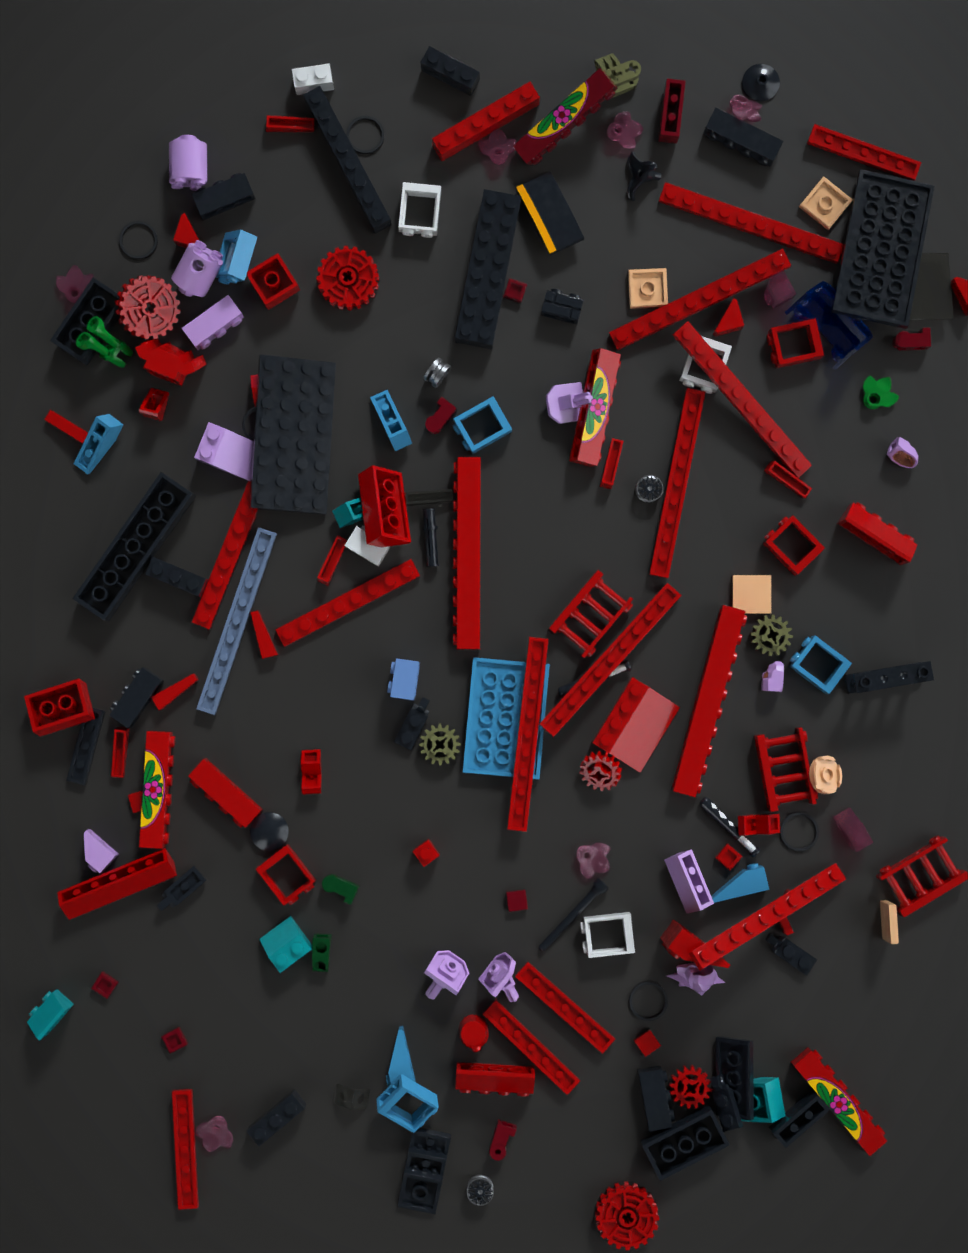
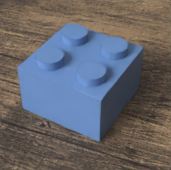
M396 658L395 662H392L390 673L394 674L393 682L389 681L387 693H391L390 697L415 700L420 662Z

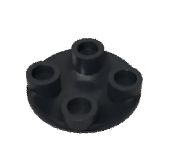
M266 812L260 814L252 822L250 828L251 839L262 850L273 851L279 849L288 839L289 829L287 822L277 813Z

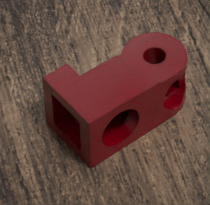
M930 327L922 328L919 333L899 332L892 341L894 348L900 351L928 350L931 347Z
M443 397L437 402L440 408L433 416L427 418L425 422L426 429L431 434H438L457 412V408Z
M498 1119L489 1148L492 1159L499 1161L505 1158L509 1135L514 1137L517 1130L515 1124Z

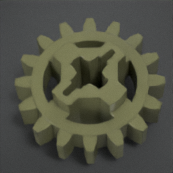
M772 614L770 619H768L767 615L763 616V621L760 619L756 620L758 626H752L755 632L750 633V635L754 636L755 639L751 643L757 644L755 650L762 649V655L766 651L768 656H772L773 652L776 656L780 655L779 650L785 652V645H791L788 639L793 638V636L789 635L788 632L792 628H786L788 621L782 623L781 616L775 619V615ZM772 623L779 625L781 629L775 628ZM763 626L764 631L762 635L759 636L760 629ZM770 632L775 633L773 640L767 637ZM782 635H784L783 641L779 645V639ZM761 642L768 643L771 648L764 646Z
M439 723L438 728L431 725L432 730L426 729L425 733L427 735L420 737L424 740V743L419 744V746L424 747L421 754H427L426 760L432 758L431 764L438 761L439 765H442L444 760L449 764L450 757L454 760L456 759L453 755L454 752H460L456 749V746L461 745V743L456 742V739L460 736H454L455 729L449 731V725H446L445 728H442L441 723ZM438 731L446 732L441 737H437L434 733ZM447 737L445 743L443 744L445 748L436 749V751H433L436 748L435 746L437 745L435 741L437 739L441 741L442 739L444 740ZM451 738L453 740L452 751L448 747V741ZM428 739L432 741V748L430 750L427 747ZM437 752H443L447 756L436 757L434 755Z

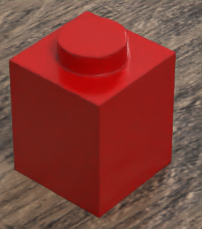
M427 839L412 851L423 867L440 856V853L430 839Z

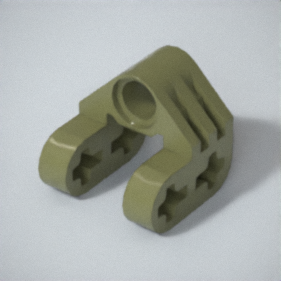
M613 53L594 60L596 71L599 68L603 69L618 89L613 97L636 88L641 72V65L637 61L631 60L620 64ZM629 67L636 69V71H629Z

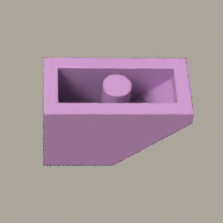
M91 829L84 832L85 861L89 863L88 867L93 872L102 873L119 854Z

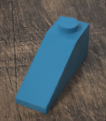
M388 390L370 397L394 450L397 451L412 444L408 431Z
M110 414L96 416L74 464L86 474H90L116 441L123 424Z
M758 863L747 865V869L741 870L711 896L713 902L769 890L764 867L762 865L758 866Z
M399 1026L388 1072L389 1075H386L388 1087L400 1074L416 1082L403 1026Z

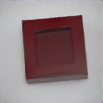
M509 278L503 298L522 303L527 284Z
M525 889L506 892L509 912L528 909Z
M101 972L91 989L108 999L119 981L105 972Z
M180 1027L161 1036L170 1054L188 1044Z

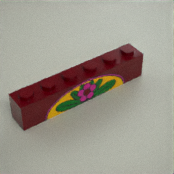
M599 68L514 144V149L526 164H538L543 159L542 155L547 151L551 152L557 147L556 143L560 139H566L572 133L571 130L575 126L579 127L586 121V116L598 111L601 107L600 104L604 100H610L616 94L617 86L606 72Z

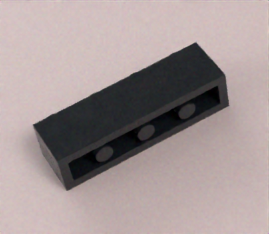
M716 107L703 132L708 139L722 142L726 148H734L740 151V154L744 157H752L760 165H768L770 167L784 142Z

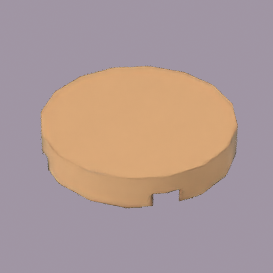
M831 756L817 757L810 766V782L813 788L821 794L835 793L837 787H840L842 783L841 767L839 764L837 765L836 760Z

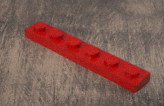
M817 124L813 125L807 142L809 145L911 181H915L921 165L920 161Z
M527 961L515 975L519 981L602 1054L614 1042L615 1038L531 963Z
M497 999L483 1012V1015L566 1095L580 1082V1079Z
M173 1090L172 1105L178 1210L196 1209L199 1207L193 1090Z

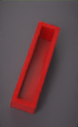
M267 115L266 132H314V118Z
M51 409L44 419L79 442L84 443L88 432Z
M615 438L611 440L600 487L612 489L623 440Z
M770 461L764 472L802 498H806L812 490L810 486L776 461Z
M340 536L336 537L318 574V582L329 585L348 540Z
M260 611L251 612L262 659L278 656Z
M193 673L151 698L158 710L161 711L199 680L196 674Z
M117 727L114 729L111 777L123 778L125 776L130 728Z

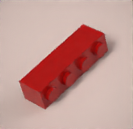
M207 758L203 759L188 775L191 778L190 783L197 789L202 788L205 791L204 795L212 802L215 800L220 805L218 808L223 813L232 815L234 817L233 822L239 827H248L263 810Z

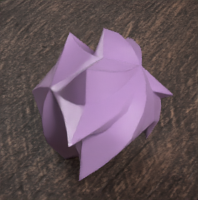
M695 963L676 966V973L667 975V977L679 981L680 987H689L701 996L713 984L725 983L718 977L717 972L711 965L699 971Z

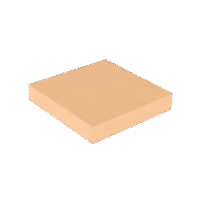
M823 176L800 204L799 208L829 230L853 199Z
M666 268L628 270L630 309L660 308L668 304Z
M732 575V607L745 610V614H771V575Z
M882 900L880 901L882 939L890 944H898L896 904Z

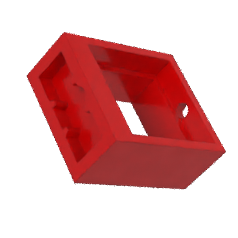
M816 318L773 327L766 335L767 343L771 345L773 351L771 353V361L776 365V368L818 360L824 356ZM806 327L811 353L783 359L777 333Z
M792 515L789 518L785 516L778 523L780 527L776 531L772 529L764 537L766 541L763 544L796 576L825 547ZM790 524L814 546L796 565L773 543Z
M289 844L256 868L257 872L283 906L287 903L292 905L299 899L297 895L302 891L306 894L315 887L313 883L316 879ZM287 854H289L308 879L306 883L288 897H286L266 871Z

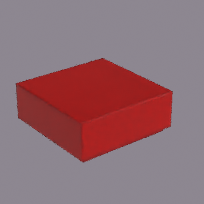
M143 790L128 795L133 813L139 812L142 809Z
M727 843L715 858L730 871L743 856Z
M650 1029L634 1039L645 1057L661 1046Z

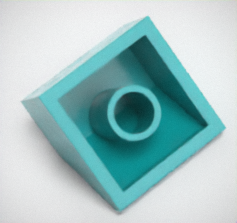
M291 916L259 939L269 959L280 973L312 950L311 942Z
M58 989L52 993L50 991L47 992L41 999L43 1004L40 1007L36 1006L29 1013L31 1017L27 1023L39 1041L53 1030L74 1005Z
M779 1077L754 1078V1120H741L745 1122L773 1123L785 1117Z

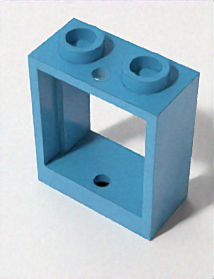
M243 230L225 233L220 253L223 255V265L216 276L220 283L229 285V283L236 284L239 281H245L257 236Z
M494 396L453 418L455 424L452 426L456 434L462 435L464 448L466 451L470 450L472 454L512 432V428ZM489 406L502 430L474 445L461 421Z
M817 636L807 637L801 644L802 650L799 653L796 652L791 657L790 662L792 663L789 667L823 693L830 694L852 663ZM814 644H817L840 662L824 684L799 666Z
M402 1074L376 1099L378 1113L413 1133L422 1127L431 1115H434L439 1108L437 1094ZM406 1092L424 1102L413 1114L395 1105Z

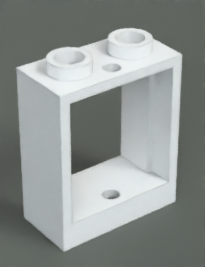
M403 182L399 232L406 236H413L414 234H421L422 237L426 238L437 236L441 186ZM408 196L435 198L432 228L405 225Z
M701 336L716 354L723 356L722 361L726 364L732 346ZM688 354L679 381L683 382L684 386L690 388L696 386L701 388V391H705V393H715L718 387L714 383L688 375L693 359Z
M630 912L583 917L584 922H580L581 933L585 934L586 941L582 942L583 952L587 953L588 958L635 953ZM622 919L625 946L592 950L589 923Z

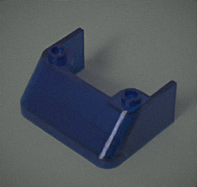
M822 281L801 296L785 313L788 315L794 311L795 316L803 320L816 318L818 329L834 346L831 349V355L838 362L833 366L836 370L873 338V335L862 320L831 312L835 290L829 283Z

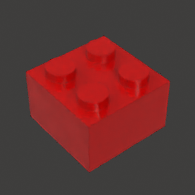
M278 253L247 271L248 279L268 310L300 291L297 282Z

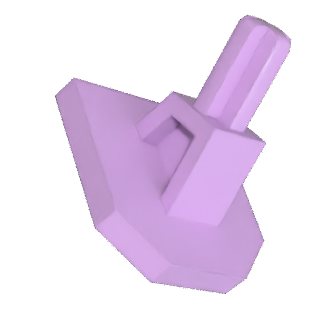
M581 382L554 385L546 395L548 416L558 424L577 422L580 407L591 403L593 396L590 395V392L583 393Z
M449 950L437 951L424 972L433 979L425 994L429 999H435L441 989L446 988L457 995L469 975L465 961Z
M506 952L496 955L479 977V981L494 997L503 990L509 1002H516L519 998L514 987L515 982L512 978L516 962Z

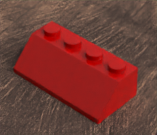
M374 465L370 466L358 474L367 544L382 548L411 543L402 473Z
M854 502L849 504L837 524L899 565L909 563L912 560L918 544L913 542L914 539L907 534L902 535L898 532L896 526L890 523L887 525L875 513L870 514L866 511L864 505L858 502L856 504Z
M457 1062L455 1089L461 1093H470L471 1090L479 1091L478 1093L490 1094L491 1091L498 1092L499 1095L517 1093L518 1096L526 1097L534 1092V1066Z

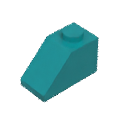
M361 498L345 502L332 511L340 528L364 519Z

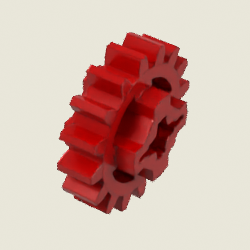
M598 751L597 755L591 752L589 756H585L580 765L581 770L579 773L583 775L582 781L587 780V786L592 784L594 790L597 787H600L601 791L605 787L611 790L612 786H617L622 776V768H619L620 762H614L615 756L608 757V752L604 755L601 754V751Z
M684 1065L683 1071L676 1069L677 1076L671 1075L674 1082H669V1086L673 1088L670 1090V1094H676L673 1100L675 1102L680 1100L679 1105L681 1107L685 1103L687 1109H690L691 1104L698 1108L697 1103L700 1102L704 1105L703 1099L710 1098L707 1092L712 1091V1089L707 1085L711 1081L710 1079H705L708 1076L706 1072L701 1074L702 1069L700 1067L695 1070L693 1065L690 1066V1069H687ZM692 1074V1075H695V1076H694V1077H687L686 1075ZM681 1080V1087L678 1090V1083ZM689 1083L694 1087L692 1090L687 1087ZM702 1083H703V1089H702V1092H701V1094H700V1093H699V1087H700V1086L702 1085ZM686 1097H694V1099H686Z

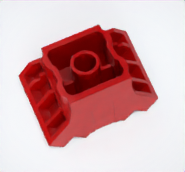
M159 338L149 339L135 347L138 356L146 360L143 368L149 374L181 387L188 374L207 365L203 355L194 358L191 350L186 351L171 345L170 341L161 345Z

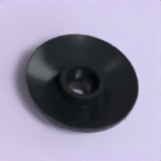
M766 64L751 66L747 69L742 79V87L745 94L750 99L759 102L773 98L780 86L778 73L774 68ZM759 78H764L765 82L761 83Z

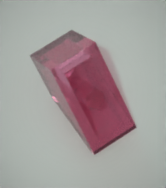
M784 271L768 278L764 298L773 309L795 297L796 292Z
M850 807L833 816L852 851L858 852L874 843L866 828Z

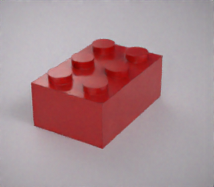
M80 678L24 696L32 731L40 737L95 719L87 684Z

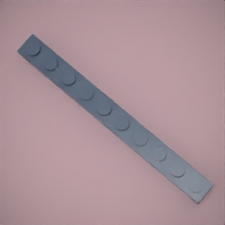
M259 527L257 529L196 708L198 710L216 715L277 533Z

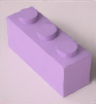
M227 295L182 329L197 350L205 349L211 344L210 341L225 335L228 328L239 325L244 316L230 296Z
M692 849L679 852L664 859L686 914L701 911L714 904Z

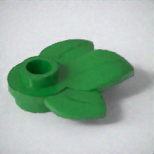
M868 376L863 383V390L865 392L863 402L868 409L874 410L880 406L890 407L899 399V395L890 392V377L881 378L876 381L872 376ZM870 397L875 398L876 402L871 403Z

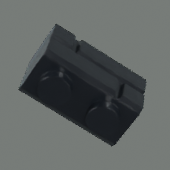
M558 289L547 290L541 316L577 325L584 300L580 299L581 296L570 293L568 296L562 294V291Z

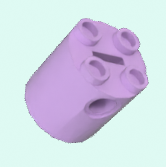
M181 135L169 142V183H171V188L183 189V187H190L191 190L196 191L207 184V144L193 135Z
M196 240L195 243H189L171 279L179 287L178 290L182 294L192 297V295L204 297L223 265V255L216 250L211 251L206 248V244L202 241Z

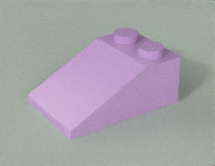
M208 422L194 458L197 461L251 481L254 441Z

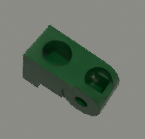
M334 874L326 876L322 881V887L325 891L336 892L345 896L344 902L349 905L353 903L360 885Z
M314 934L312 971H329L332 934Z

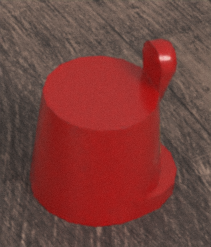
M474 1014L462 1019L459 1025V1035L462 1043L472 1048L473 1052H478L487 1042L489 1037L488 1025L481 1016Z

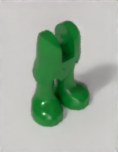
M98 316L91 318L87 324V330L109 345L104 346L92 335L83 332L78 336L76 346L83 350H95L100 353L99 357L111 362L115 366L124 368L126 363L116 356L119 351H122L123 354L131 358L133 355L132 349L122 340L113 337L105 329L101 318Z

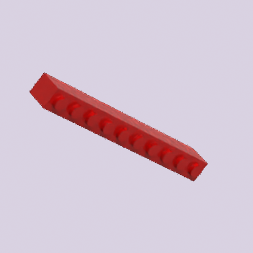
M458 457V462H454V474H458V481H454V493H457V500H454V512H457V519H454V531H457V538L453 540V549L457 550V557H453V569H457V576H453V588H457V596H453V607H457V615H453V626H457V634H453V645H457L458 650H480L481 457Z
M721 605L671 789L674 792L696 797V794L701 792L702 783L700 779L701 775H705L707 770L705 761L707 756L710 757L712 746L710 745L711 738H715L717 733L715 723L722 714L720 705L721 701L726 699V682H730L732 677L730 667L731 664H735L737 658L735 649L736 645L741 643V626L744 627L747 621L745 610Z

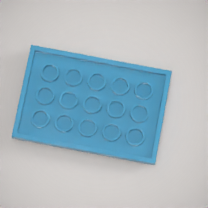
M473 657L463 763L464 773L513 777L526 662ZM546 664L539 724L545 718L550 664ZM540 725L538 728L533 779L540 778L544 729Z

